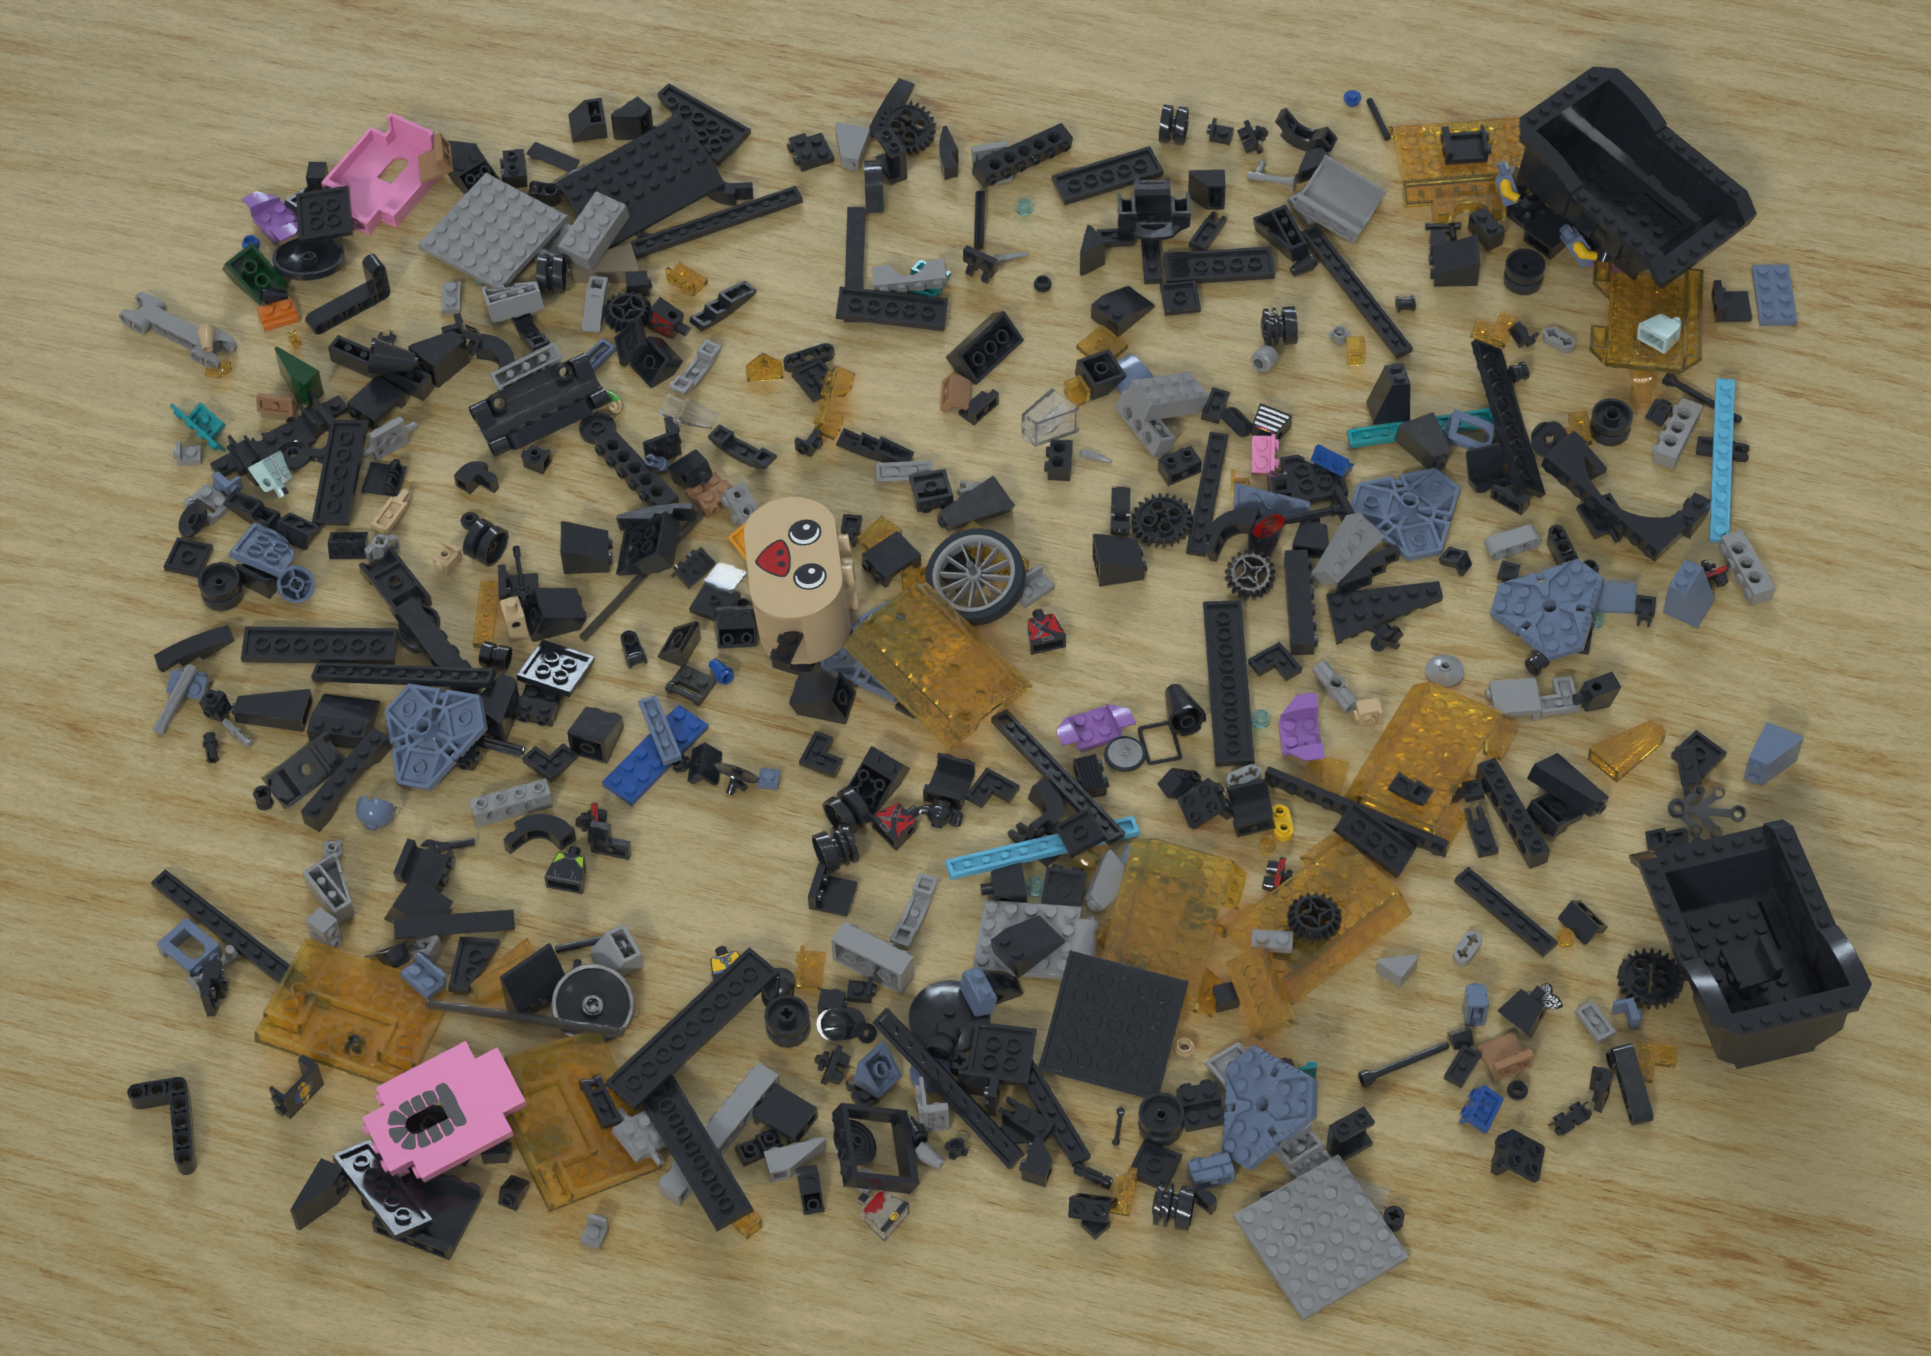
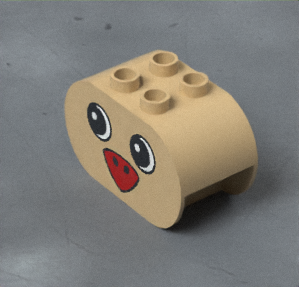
M787 497L771 501L754 511L744 527L750 595L761 645L770 656L772 649H777L779 645L777 643L779 634L790 631L800 633L804 636L791 663L797 665L820 662L837 653L845 645L852 628L850 612L860 610L857 588H849L855 587L856 581L853 558L842 559L852 557L849 535H838L833 514L828 508L815 500L803 497Z

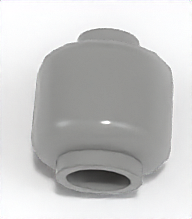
M1268 345L1261 346L1251 357L1254 368L1260 372L1271 370L1278 363L1279 359L1276 350Z

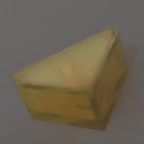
M762 352L746 365L747 382L784 379L782 362Z

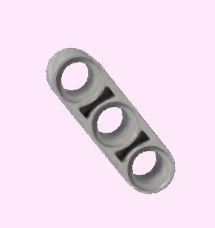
M1525 525L1488 537L1484 541V546L1491 559L1496 561L1533 550L1540 546L1542 541L1533 525Z

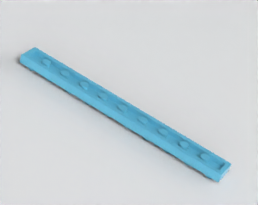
M1716 378L1709 526V542L1720 543L1721 536L1729 534L1735 380Z
M1133 816L1114 820L1125 831V837L1120 840L1139 836L1140 831ZM1054 834L945 860V867L950 880H955L1017 863H1027L1065 854L1068 851L1059 834ZM1103 841L1102 843H1100V844H1098V845H1103V844H1107V843H1106L1105 841Z

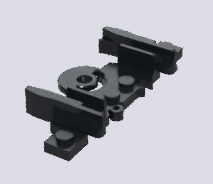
M310 392V402L316 411L310 405L305 408L303 405L299 406L301 415L298 416L297 420L294 417H288L286 419L287 424L281 425L268 433H261V441H256L254 438L250 441L244 435V440L237 443L231 435L227 436L229 441L227 450L229 453L211 462L210 466L215 473L218 471L224 477L236 471L240 477L246 474L257 487L260 485L248 468L278 451H281L282 454L284 452V460L289 470L300 469L311 460V446L317 443V438L327 431L329 432L331 420H335V418L349 411L348 406L339 395L321 404L315 395Z

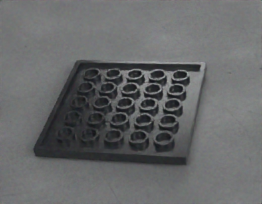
M1070 950L1038 1069L1142 1098L1160 1092L1189 981Z

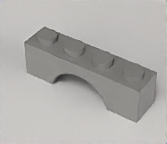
M945 259L926 261L922 270L908 276L898 274L891 265L873 267L874 289L905 293L913 290L923 291L931 288L941 289L948 287Z

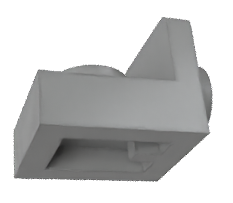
M176 441V448H173L174 459L178 460L179 466L202 464L201 445L182 447L181 441Z
M588 1214V1223L580 1239V1244L601 1250L609 1231L608 1219L600 1214Z

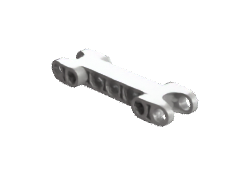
M139 292L135 296V300L141 308L135 311L122 310L119 314L121 321L132 330L144 334L149 329L191 350L189 352L190 357L195 362L210 369L217 370L222 365L220 359L215 355L217 352H233L238 347L231 336L214 327L216 332L213 351L203 352L197 333L199 328L166 312L167 306L162 300L144 292Z

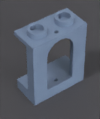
M1454 409L1447 419L1444 436L1449 446L1454 444L1470 450L1493 443L1496 437L1494 432L1495 425ZM1459 420L1486 431L1484 443L1458 434Z
M187 917L156 943L160 954L165 958L169 956L189 973L190 977L198 976L203 972L204 961L219 960L222 956L219 944ZM191 935L205 947V953L197 959L187 957L178 949Z

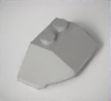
M553 342L489 375L499 391L550 366L562 363L563 357L557 345Z

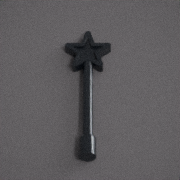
M513 546L519 586H515L516 593L512 596H517L525 604L532 591H529V584L524 586L520 547Z

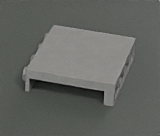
M1325 155L1311 179L1297 197L1292 208L1354 244L1382 201L1386 190L1337 162L1335 159Z

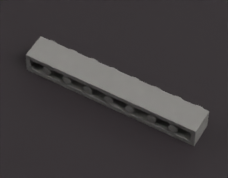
M760 1063L748 1071L746 1079L735 1087L732 1096L724 1100L718 1113H714L711 1116L708 1125L705 1127L721 1156L753 1118L752 1112L755 1106L763 1102L767 1091L773 1089L776 1084L780 1085L779 1075ZM674 1161L671 1170L667 1174L662 1175L658 1185L661 1195L681 1206L692 1193V1189Z

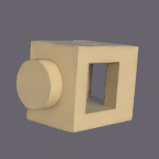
M445 540L440 550L432 557L433 567L438 572H444L449 575L462 561L460 548Z
M1378 697L1355 702L1352 716L1353 720L1358 722V725H1368L1373 722H1378V725L1382 724L1383 710Z

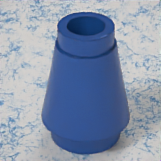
M716 658L709 662L708 666L718 683L727 685L733 680L734 673L730 667Z

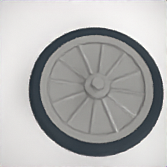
M1128 736L1117 737L1110 741L1104 753L1108 765L1121 772H1130L1138 769L1146 758L1143 744L1137 739Z

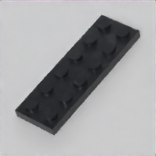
M1151 146L1052 175L1051 180L1063 204L1068 205L1134 185V179L1151 180L1164 176V171Z
M1271 246L1163 253L1166 283L1196 280V284L1275 279Z
M840 286L836 319L944 331L948 298Z
M331 420L312 523L316 525L350 526L369 424L366 420Z
M370 1139L333 1154L334 1163L344 1168L347 1180L395 1241L432 1225V1218L397 1174L392 1176L389 1171L385 1173L380 1163L383 1158L380 1153H375Z

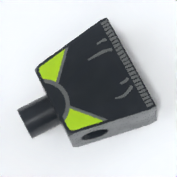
M571 846L568 853L558 852L544 877L546 888L583 894L586 861L585 857L580 856L581 849L579 847Z

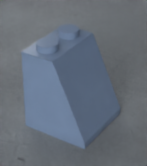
M1687 559L1684 560L1668 586L1663 613L1695 628L1699 627L1715 600L1702 566Z
M1766 722L1749 756L1743 779L1760 786L1766 784L1797 761L1804 737Z

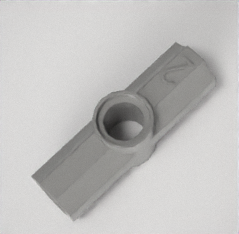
M1327 661L1317 663L1313 668V673L1326 688L1328 697L1334 699L1345 713H1351L1355 709V702L1358 700L1345 685V679L1341 675H1337Z

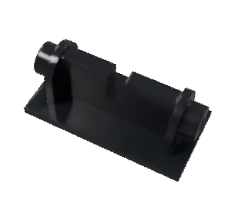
M1578 1101L1568 1107L1570 1111L1566 1114L1562 1111L1552 1117L1554 1121L1548 1124V1126L1555 1125V1133L1558 1136H1564L1575 1128L1572 1120L1579 1126L1590 1119L1592 1112L1589 1108H1585V1105L1589 1102L1581 1104Z

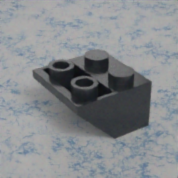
M638 96L611 114L614 139L634 140L645 134V130L653 126L651 107Z
M602 98L583 100L568 114L573 143L608 138Z
M1189 170L1188 192H1190V198L1206 210H1223L1225 208L1226 190L1225 170Z
M752 605L714 607V629L718 649L756 647L755 613Z

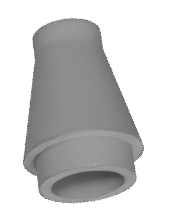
M923 1141L914 1152L915 1157H917L916 1160L930 1165L937 1170L945 1162V1159L929 1143L926 1144Z

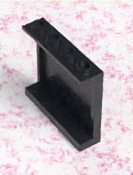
M413 1165L408 1168L410 1173L401 1176L400 1179L432 1218V1225L397 1241L450 1261L483 1198L481 1188L473 1182L467 1183L461 1181L457 1176L440 1174L424 1182L421 1177L416 1178L412 1167L415 1166ZM375 1216L372 1221L374 1232L393 1239Z

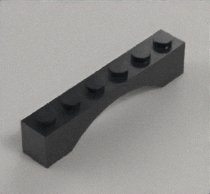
M374 727L368 732L301 810L304 824L318 832L322 831L332 819L338 804L353 782L368 768L380 763L392 749L388 735Z

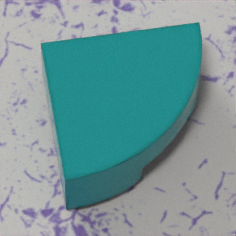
M1307 1062L1306 1066H1298L1297 1069L1316 1078L1317 1062Z

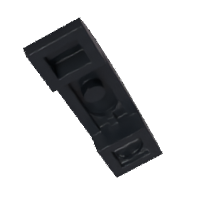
M530 313L510 318L517 333L529 350L535 351L550 344L545 334H541L533 323Z
M720 424L708 435V439L719 449L748 466L766 469L777 458L776 454L763 447L759 450L736 438L733 431Z

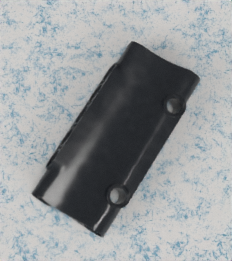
M582 353L489 395L488 398L469 406V412L482 432L494 457H497L512 449H520L593 414L594 410L609 404L610 398L606 390L599 384L587 355ZM565 367V374L560 376V369ZM499 398L500 405L498 407H495L494 401L495 399Z

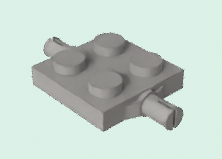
M399 416L382 427L369 433L370 445L363 450V458L373 453V457L379 461L409 444L408 434L410 431L418 428L417 423L413 421L405 426L404 420Z
M623 1108L618 1109L617 1111L622 1119V1123L613 1127L611 1132L636 1163L645 1158H652L658 1167L661 1166L665 1160L662 1159L658 1152L666 1147L646 1111L629 1117Z

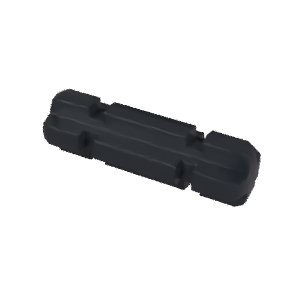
M1080 1162L1074 1167V1174L1080 1177L1083 1175V1178L1098 1185L1102 1184L1101 1186L1109 1189L1113 1183L1112 1177L1108 1175L1103 1176V1173L1091 1167L1086 1168Z

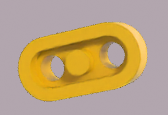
M1276 804L1272 806L1276 828L1272 829L1274 837L1282 842L1289 841L1293 837L1294 832L1290 811L1285 805Z

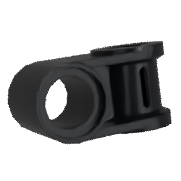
M535 180L530 182V189L526 193L527 195L550 207L557 206L561 202L559 189L556 184Z
M631 630L623 632L620 637L621 646L628 668L631 669L632 666L640 663H648L645 651L636 632Z

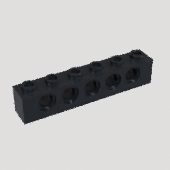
M1062 123L1057 124L974 162L972 175L983 188L993 186L997 182L1008 179L1018 172H1023L1029 167L1040 164L1042 161L1052 159L1062 152H1067L1071 149L1073 136Z
M613 427L594 438V449L597 455L602 456L607 465L616 470L618 477L624 479L632 491H636L643 503L646 502L649 507L679 503L678 495L650 466L646 465L645 461Z
M1496 758L1477 764L1475 777L1477 779L1481 778L1485 794L1529 869L1547 863L1550 849Z

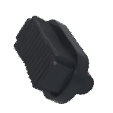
M1236 407L1224 409L1221 419L1238 436H1249L1252 432V422Z

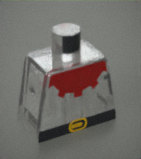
M878 1190L873 1197L863 1192L857 1200V1203L864 1207L861 1211L862 1220L883 1241H886L910 1213L908 1202L882 1190Z

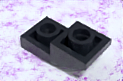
M771 1129L756 1134L753 1140L736 1145L735 1152L743 1166L765 1158L764 1151H768L773 1147L781 1148L783 1144L776 1131Z

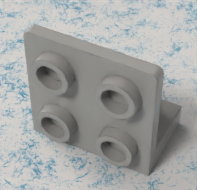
M919 1077V1085H915L919 1124L924 1125V1129L927 1132L949 1130L948 1103L936 1102L932 1105H927L923 1077Z

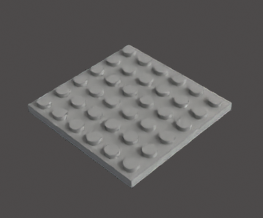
M485 173L426 235L418 246L420 250L492 289L498 288V285L507 287L568 221V217L558 210Z
M1339 1154L1233 1215V1219L1302 1321L1409 1259L1408 1254Z

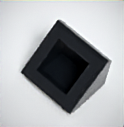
M1468 1027L1447 1032L1454 1051L1461 1049L1463 1044L1468 1047L1474 1045L1472 1031Z

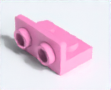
M1271 434V436H1252L1251 474L1274 473L1275 469H1278V458H1275V451H1278L1279 439H1275V434Z

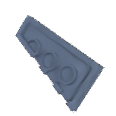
M1234 482V509H1259L1261 516L1278 511L1284 517L1310 511V502L1307 500Z

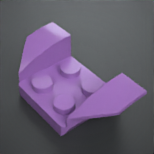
M254 192L241 198L250 208L254 223L273 244L296 235L298 231L297 215L284 205V201H281L280 197Z
M1316 693L1297 695L1281 714L1278 725L1282 757L1295 756L1304 761L1325 759L1323 743L1320 740Z
M1106 704V707L1103 706L1074 716L1065 717L1056 733L1062 746L1075 743L1077 749L1080 752L1106 745L1113 739L1121 737V729L1136 724V721L1130 709Z

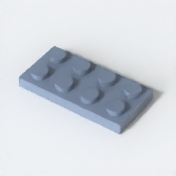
M1789 264L1752 265L1751 272L1759 326H1795L1797 324Z

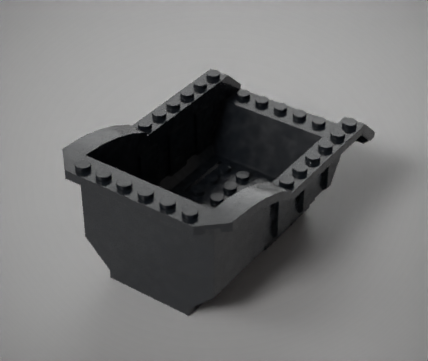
M1591 67L1519 119V142L1525 146V151L1517 179L1585 235V241L1601 253L1604 250L1611 256L1609 261L1634 281L1637 279L1639 272L1649 270L1654 283L1659 288H1665L1747 227L1757 215L1748 191L1667 127V122L1647 95L1618 68Z
M1781 819L1764 823L1762 827L1654 852L1648 850L1629 855L1631 864L1640 870L1676 961L1680 966L1685 981H1688L1691 986L1693 1001L1718 1060L1734 1064L1737 1070L1812 1052L1816 1046L1843 1029L1848 1013L1859 1011L1866 995L1871 989L1872 983L1855 949L1840 927L1836 925L1793 825ZM1767 934L1784 968L1781 978L1735 992L1732 985L1730 986L1727 983L1724 969L1719 967L1717 957H1719L1720 949L1725 947L1727 952L1731 953L1757 945L1759 936Z

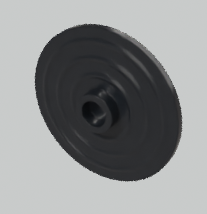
M715 763L714 765L717 771L731 777L726 793L729 795L734 794L736 787L743 792L746 791L748 786L743 782H759L757 775L741 767L727 763Z
M849 1119L856 1164L858 1166L867 1165L876 1155L877 1146L875 1138L864 1124ZM834 1129L833 1139H834L835 1147H836V1149H837V1151H838L837 1142L835 1141V1138H834V1134H835V1129Z

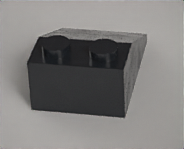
M1126 286L1102 295L1091 304V319L1118 338L1155 308V305L1130 286Z
M1040 915L1010 926L991 939L993 953L1018 978L1065 943V940Z
M322 1158L320 1159L290 1209L296 1229H303L339 1204L342 1197H346L349 1185L342 1166Z

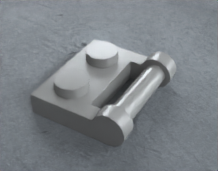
M208 483L194 495L187 497L183 502V506L186 508L194 502H201L213 513L207 512L206 519L209 525L215 524L229 511L223 504L227 497Z

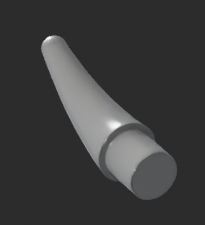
M1083 449L1080 451V457L1112 463L1111 459L1093 451Z

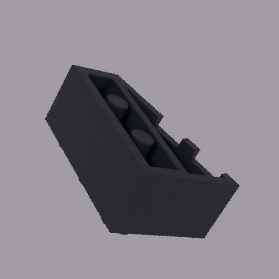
M1286 204L1253 218L1255 231L1291 262L1298 261L1305 254L1309 255L1307 242Z

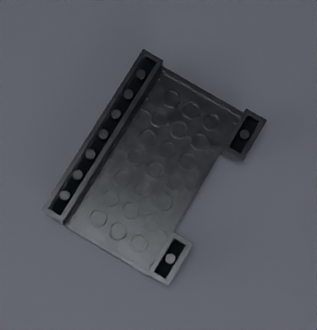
M674 114L645 130V134L589 165L583 164L552 181L558 186L559 193L565 196L578 216L596 191L627 206L630 217L608 249L725 186L713 160L678 114Z

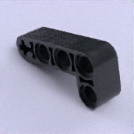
M1560 525L1551 526L1548 530L1546 543L1556 565L1579 559L1565 529Z
M1629 1043L1611 1047L1606 1052V1060L1609 1068L1615 1069L1631 1125L1653 1121L1652 1107L1633 1044Z

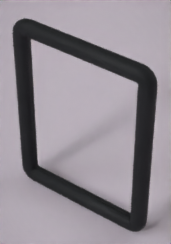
M1168 721L1138 727L1139 737L1145 748L1146 761L1149 765L1180 760L1182 758L1177 737L1172 733L1178 756L1150 761L1142 730L1168 725Z

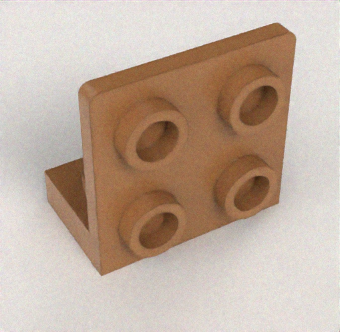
M441 133L434 135V149L418 156L419 174L422 184L453 171L451 145Z
M1509 1033L1477 1047L1478 1052L1482 1053L1481 1057L1495 1082L1529 1069L1533 1065L1534 1054L1532 1050L1524 1051L1514 1033Z

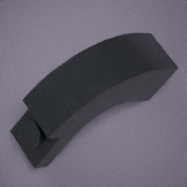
M1287 108L1281 109L1275 120V123L1282 130L1280 136L1291 146L1306 152L1321 146L1326 152L1332 151L1338 139L1328 126L1320 129H1310L1301 125Z
M864 160L866 213H884L882 160Z
M724 181L725 186L707 195V197L717 203L736 206V200L754 199L753 183H728Z
M481 334L482 338L476 350L477 359L493 361L499 365L498 369L515 361L513 351L505 341L496 336Z
M1112 486V535H1129L1131 487Z
M1234 509L1220 515L1209 525L1205 532L1208 540L1205 545V552L1210 561L1217 562L1225 542L1231 537L1238 534L1254 535L1251 532L1253 523L1262 517L1259 509Z
M1044 777L1032 786L1028 800L1038 807L1042 813L1039 818L1029 825L1026 838L1029 840L1036 839L1037 837L1040 838L1045 833L1048 836L1053 835L1056 831L1055 825L1059 824L1064 809L1060 792Z
M533 814L514 822L515 831L508 833L503 839L505 850L512 854L522 845L533 839H546L562 851L576 841L575 829L557 816Z

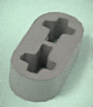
M1547 327L1544 330V343L1565 354L1574 351L1575 339L1555 327Z
M1249 764L1230 772L1226 778V786L1231 787L1236 784L1232 782L1233 779L1238 781L1237 784L1261 779V768L1258 765Z
M1470 931L1464 935L1454 950L1453 961L1456 965L1467 966L1479 951L1482 937L1478 932ZM1473 939L1476 940V942H1473L1471 946H1468L1469 941H1472ZM1466 952V957L1459 958V955L1461 956Z

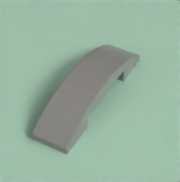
M706 339L698 348L695 359L682 375L678 374L669 385V389L683 395L693 391L712 368L722 346Z
M919 873L899 924L897 923L891 936V943L906 948L911 946L930 907L938 878Z

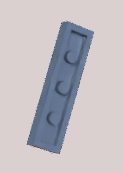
M657 695L638 700L640 710L663 766L682 760L681 753Z

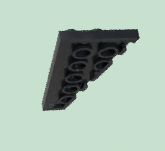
M670 83L658 93V99L673 115L678 114L682 117L705 151L718 166L751 134L750 128Z
M1439 581L1326 594L1336 645L1342 643L1347 638L1351 637L1352 639L1357 637L1359 633L1366 630L1369 631L1372 626L1379 628L1384 622H1393L1397 617L1410 615L1416 609H1424L1443 599Z

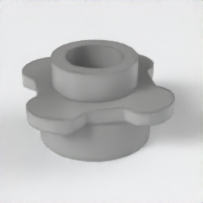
M1336 326L1329 333L1328 337L1336 341V344L1341 345L1343 341L1350 338V333L1347 332L1345 327Z
M341 840L325 841L322 844L324 848L323 856L325 858L335 851L338 857L342 856Z

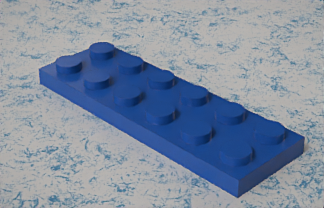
M679 704L666 716L681 754H684L709 729L706 722ZM649 734L602 781V786L633 806L672 766V763L663 766L652 736Z

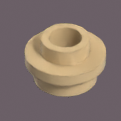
M1181 1038L1175 1043L1174 1050L1179 1057L1187 1058L1193 1055L1195 1045L1189 1038Z

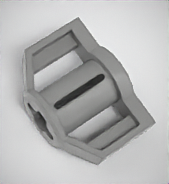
M378 534L373 537L372 542L364 549L366 559L370 564L383 558L390 546L395 551L400 550L395 534Z

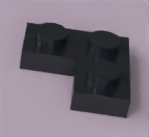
M821 359L793 371L792 378L813 403L826 397L829 393L820 380L828 377L831 371Z
M1281 642L1248 659V664L1258 676L1275 668L1284 680L1287 681L1302 673V667Z
M815 731L799 760V765L835 778L843 764V758L827 753L833 743L832 736Z
M562 743L550 756L537 746H534L522 758V761L552 783L578 758V755Z
M986 768L965 795V800L980 808H983L992 795L1010 803L1020 790V785Z
M591 821V852L629 860L631 857V841L612 838L611 824Z

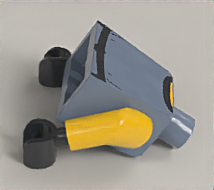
M1507 160L1497 163L1499 173L1495 181L1504 207L1518 202L1523 208L1529 207L1533 199L1528 195L1524 197L1527 188L1517 179L1519 171L1517 166L1509 167Z
M1566 224L1560 228L1562 235L1559 238L1581 268H1584L1594 260L1596 261V259L1605 263L1609 261L1611 256L1604 250L1601 251L1600 255L1596 251H1592L1589 247L1591 245L1585 241V236L1581 235L1575 227H1570Z

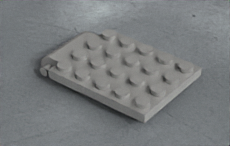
M984 900L972 969L982 968L984 974L992 972L1016 976L993 953L991 939L1010 926L1040 915L1065 940V943L1021 977L1062 980L1070 950L1097 957L1101 924L1096 921L1095 916H1089L1088 919H1080L1082 907Z

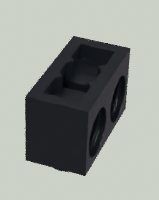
M1050 439V446H1046V457L1049 460L1045 461L1044 472H1048V480L1070 481L1073 440Z

